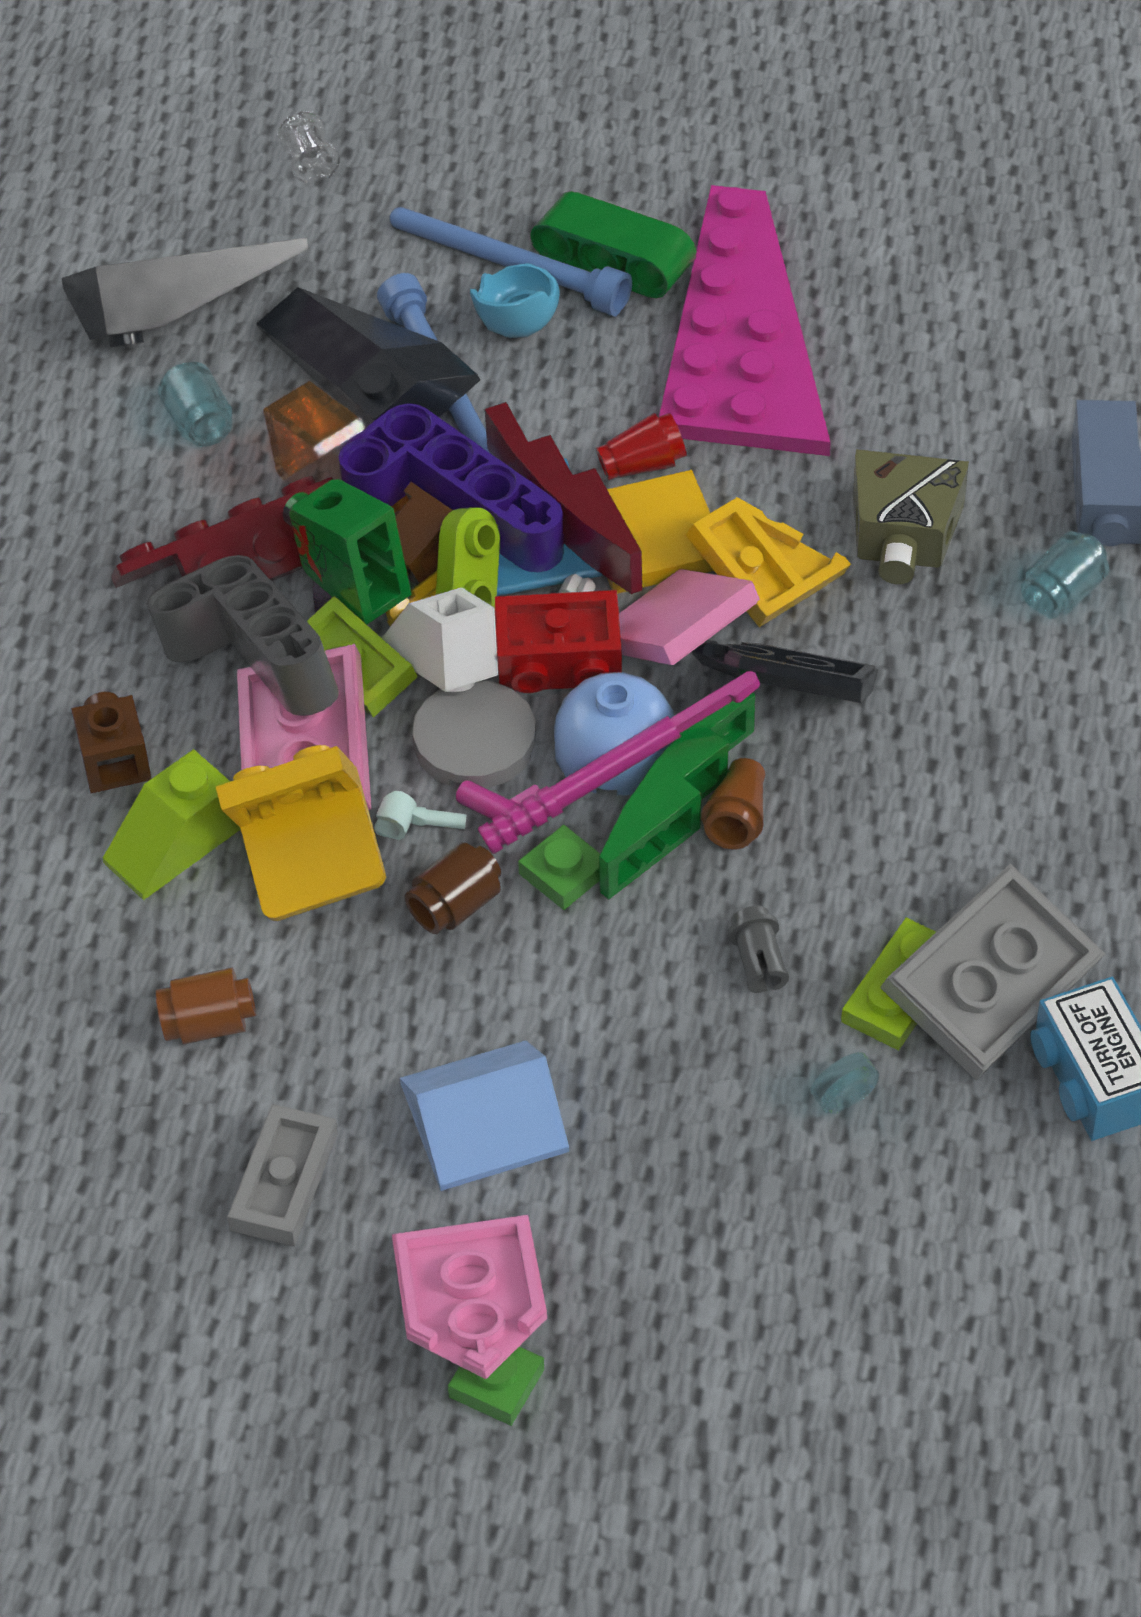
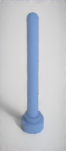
M403 207L395 208L390 214V223L393 227L505 267L529 263L546 269L557 280L558 285L583 293L584 299L591 302L594 310L616 317L630 298L632 277L629 273L607 266L602 270L596 268L592 272H588Z
M400 273L384 281L378 289L377 299L387 318L399 325H404L408 330L437 340L424 316L427 296L418 279L412 274ZM465 394L449 408V411L460 432L489 452L487 449L486 429L467 394Z

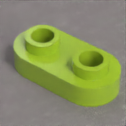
M483 508L455 509L443 520L439 534L436 595L462 587L495 608L500 532L494 517Z

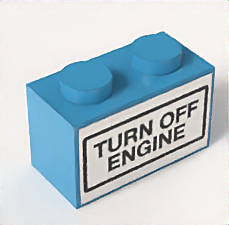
M1113 976L1040 1000L1036 1029L1030 1033L1031 1044L1039 1064L1043 1068L1052 1067L1060 1082V1100L1069 1119L1073 1122L1081 1120L1091 1141L1141 1125V1025Z

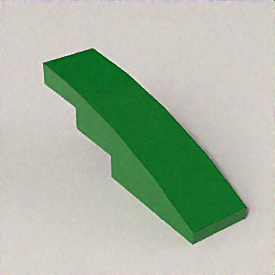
M751 693L740 703L732 701L680 733L681 737L673 741L654 762L623 807L599 856L600 893L608 900L700 829L701 800L714 791L727 774L728 751L754 732L756 694Z

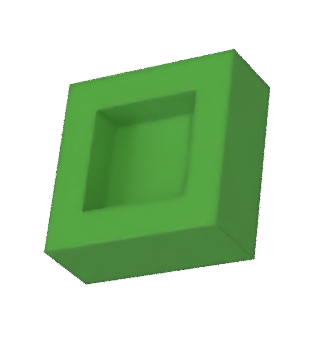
M563 824L518 861L519 875L561 909L565 910L600 881V853Z
M519 1346L487 1379L459 1366L448 1384L449 1398L512 1426L545 1370L544 1357Z

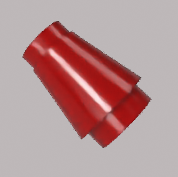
M652 413L607 441L606 444L596 448L600 465L608 481L617 477L621 478L675 467L676 460L687 456L684 441L671 413L660 417Z

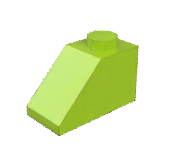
M191 750L143 785L105 852L103 863L139 897L145 900L241 830L221 810L216 786L231 781L196 750Z

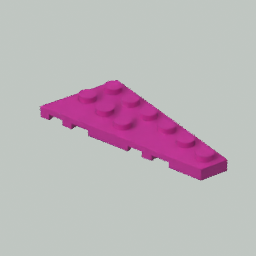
M711 185L696 250V259L693 263L659 417L671 413L679 428L682 439L830 456L831 442L766 191Z

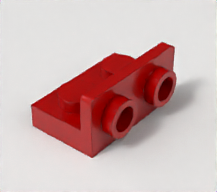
M617 590L495 597L499 684L521 693H537L542 690L575 688L585 679L601 673L622 672Z

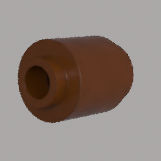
M460 842L412 880L413 888L407 891L404 896L406 905L416 921L428 932L438 934L444 928L453 930L500 893L501 885L498 878L501 876V868L497 860L486 848L480 845L474 848L468 843Z

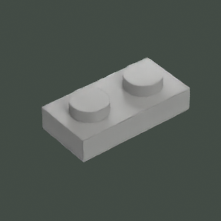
M275 1104L271 1105L227 1216L230 1231L290 1246L296 1245L338 1135L336 1119Z

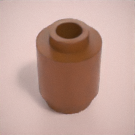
M233 967L173 979L170 981V987L156 990L158 1015L166 1041L181 1038L183 1044H189L246 1032L245 1018L256 1016L249 978L237 980Z

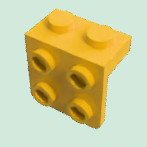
M326 745L311 746L297 752L293 756V761L272 768L268 766L249 767L237 772L233 776L234 781L216 786L221 810L241 829L263 914L270 920L280 921L379 888L385 882L386 873L357 767L338 746L331 748Z

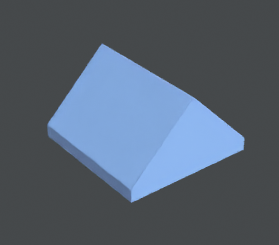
M526 1040L400 1078V1084L440 1191L569 1152V1144L546 1056Z

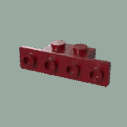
M313 476L301 478L282 488L283 497L262 504L259 497L247 500L227 512L230 518L210 527L206 520L196 521L174 533L176 541L156 549L152 542H146L125 551L119 556L122 563L116 565L111 576L115 588L174 564L177 565L183 577L219 559L235 555L247 556L252 559L271 582L303 569L293 527L284 521L283 509L293 495L300 492L310 494L330 480H333V477L317 483Z

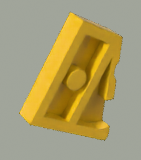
M738 497L694 522L686 534L717 575L753 582L760 600L746 612L758 627L763 626L845 574L851 565L846 557L837 552L830 559L801 543L800 540L804 535L803 533L783 522L779 523L768 519L763 511Z

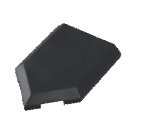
M708 639L691 652L702 665L736 678L748 671L756 673L761 684L861 703L872 693L878 669L874 665L761 643L741 642V644L724 645Z

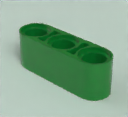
M573 191L563 193L533 227L530 233L532 245L540 255L588 272H592L596 268L602 270L609 266L629 273L632 277V292L656 299L663 297L696 259L697 253L694 242L682 229Z

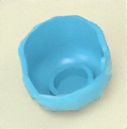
M526 263L507 266L493 275L482 274L479 291L470 289V295L478 316L489 331L508 338H522L538 332L548 324L558 307L560 289L557 280L546 269Z

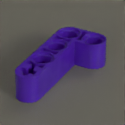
M397 405L351 438L340 449L338 458L341 480L389 506H393L406 495L403 490L412 482L452 510L483 508L491 513L500 532L499 554L519 568L528 572H544L556 567L563 559V512L557 500L420 405Z

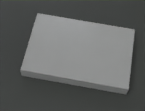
M1010 863L900 965L880 988L977 1081L1037 1022L1039 1001L1069 991L1102 959L1105 953Z

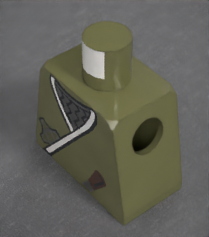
M856 449L853 505L857 557L864 560L880 561L879 575L883 580L891 584L910 582L914 577L916 565L935 568L942 566L964 508L969 461Z

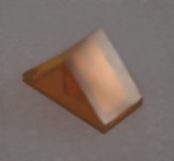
M311 381L304 383L263 409L276 472L282 480H286L366 429L358 416Z

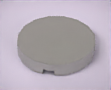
M492 681L475 682L471 689L462 692H445L439 689L425 699L414 716L413 748L420 766L436 781L451 786L450 780L456 783H463L469 780L484 788H490L508 782L526 768L531 760V752L536 744V720L525 699L512 688Z

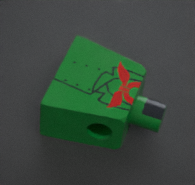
M340 479L330 480L310 494L305 492L297 493L287 501L283 509V519L288 525L293 527L304 571L331 597L335 596L366 625L412 595L394 508Z

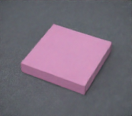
M679 569L619 613L622 655L668 665L676 664L760 600L753 582Z

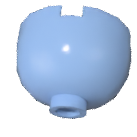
M624 672L601 673L585 679L564 698L556 715L554 724L555 760L565 777H568L666 716L672 718L674 716L673 709L665 696L642 677ZM669 745L598 788L617 790V796L632 795L654 762Z

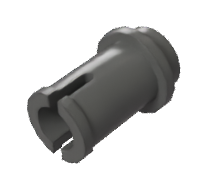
M750 906L737 911L731 917L732 925L728 929V938L732 944L738 946L747 977L748 989L753 993L768 991L762 972L763 968H768L774 990L782 988L789 981V974L784 967L775 936L779 931L778 920L775 916L770 915L767 908L763 906Z

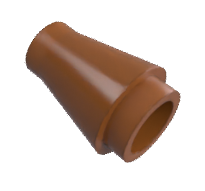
M739 758L730 764L727 774L701 812V819L707 837L714 844L725 849H742L755 840L763 830V783L766 774L763 766L753 759Z

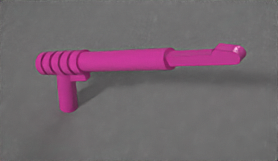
M752 671L742 674L672 718L666 716L549 788L545 786L539 789L537 785H533L509 800L472 781L466 780L457 789L456 801L492 819V823L488 824L486 822L479 826L478 832L491 853L496 854L504 849L502 847L504 844L509 846L519 840L517 836L522 835L523 837L533 831L532 827L535 825L537 828L548 822L547 818L550 816L552 819L563 813V808L681 737L680 733L732 701L735 703L742 702L758 689L760 682L756 673Z

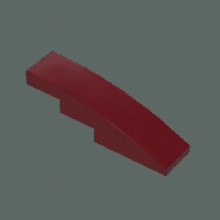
M507 402L486 408L487 449L493 456L557 500L563 512L564 544L586 564L630 594L643 591L642 551L597 470L593 468L573 475L551 435L528 442Z

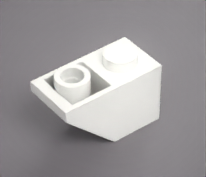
M462 587L409 603L382 637L384 641L413 666L414 672L445 692L466 691L471 689L475 682L498 675L495 608Z

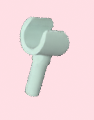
M393 791L383 798L376 813L378 819L375 823L374 831L380 836L401 840L405 837L410 823L419 826L431 825L465 830L467 814L417 807L414 799L402 791Z

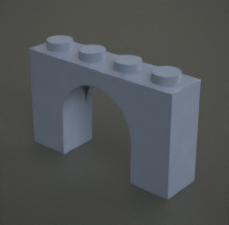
M1077 400L1072 431L1078 543H1098L1103 546L1141 544V451L1138 438L1136 401Z

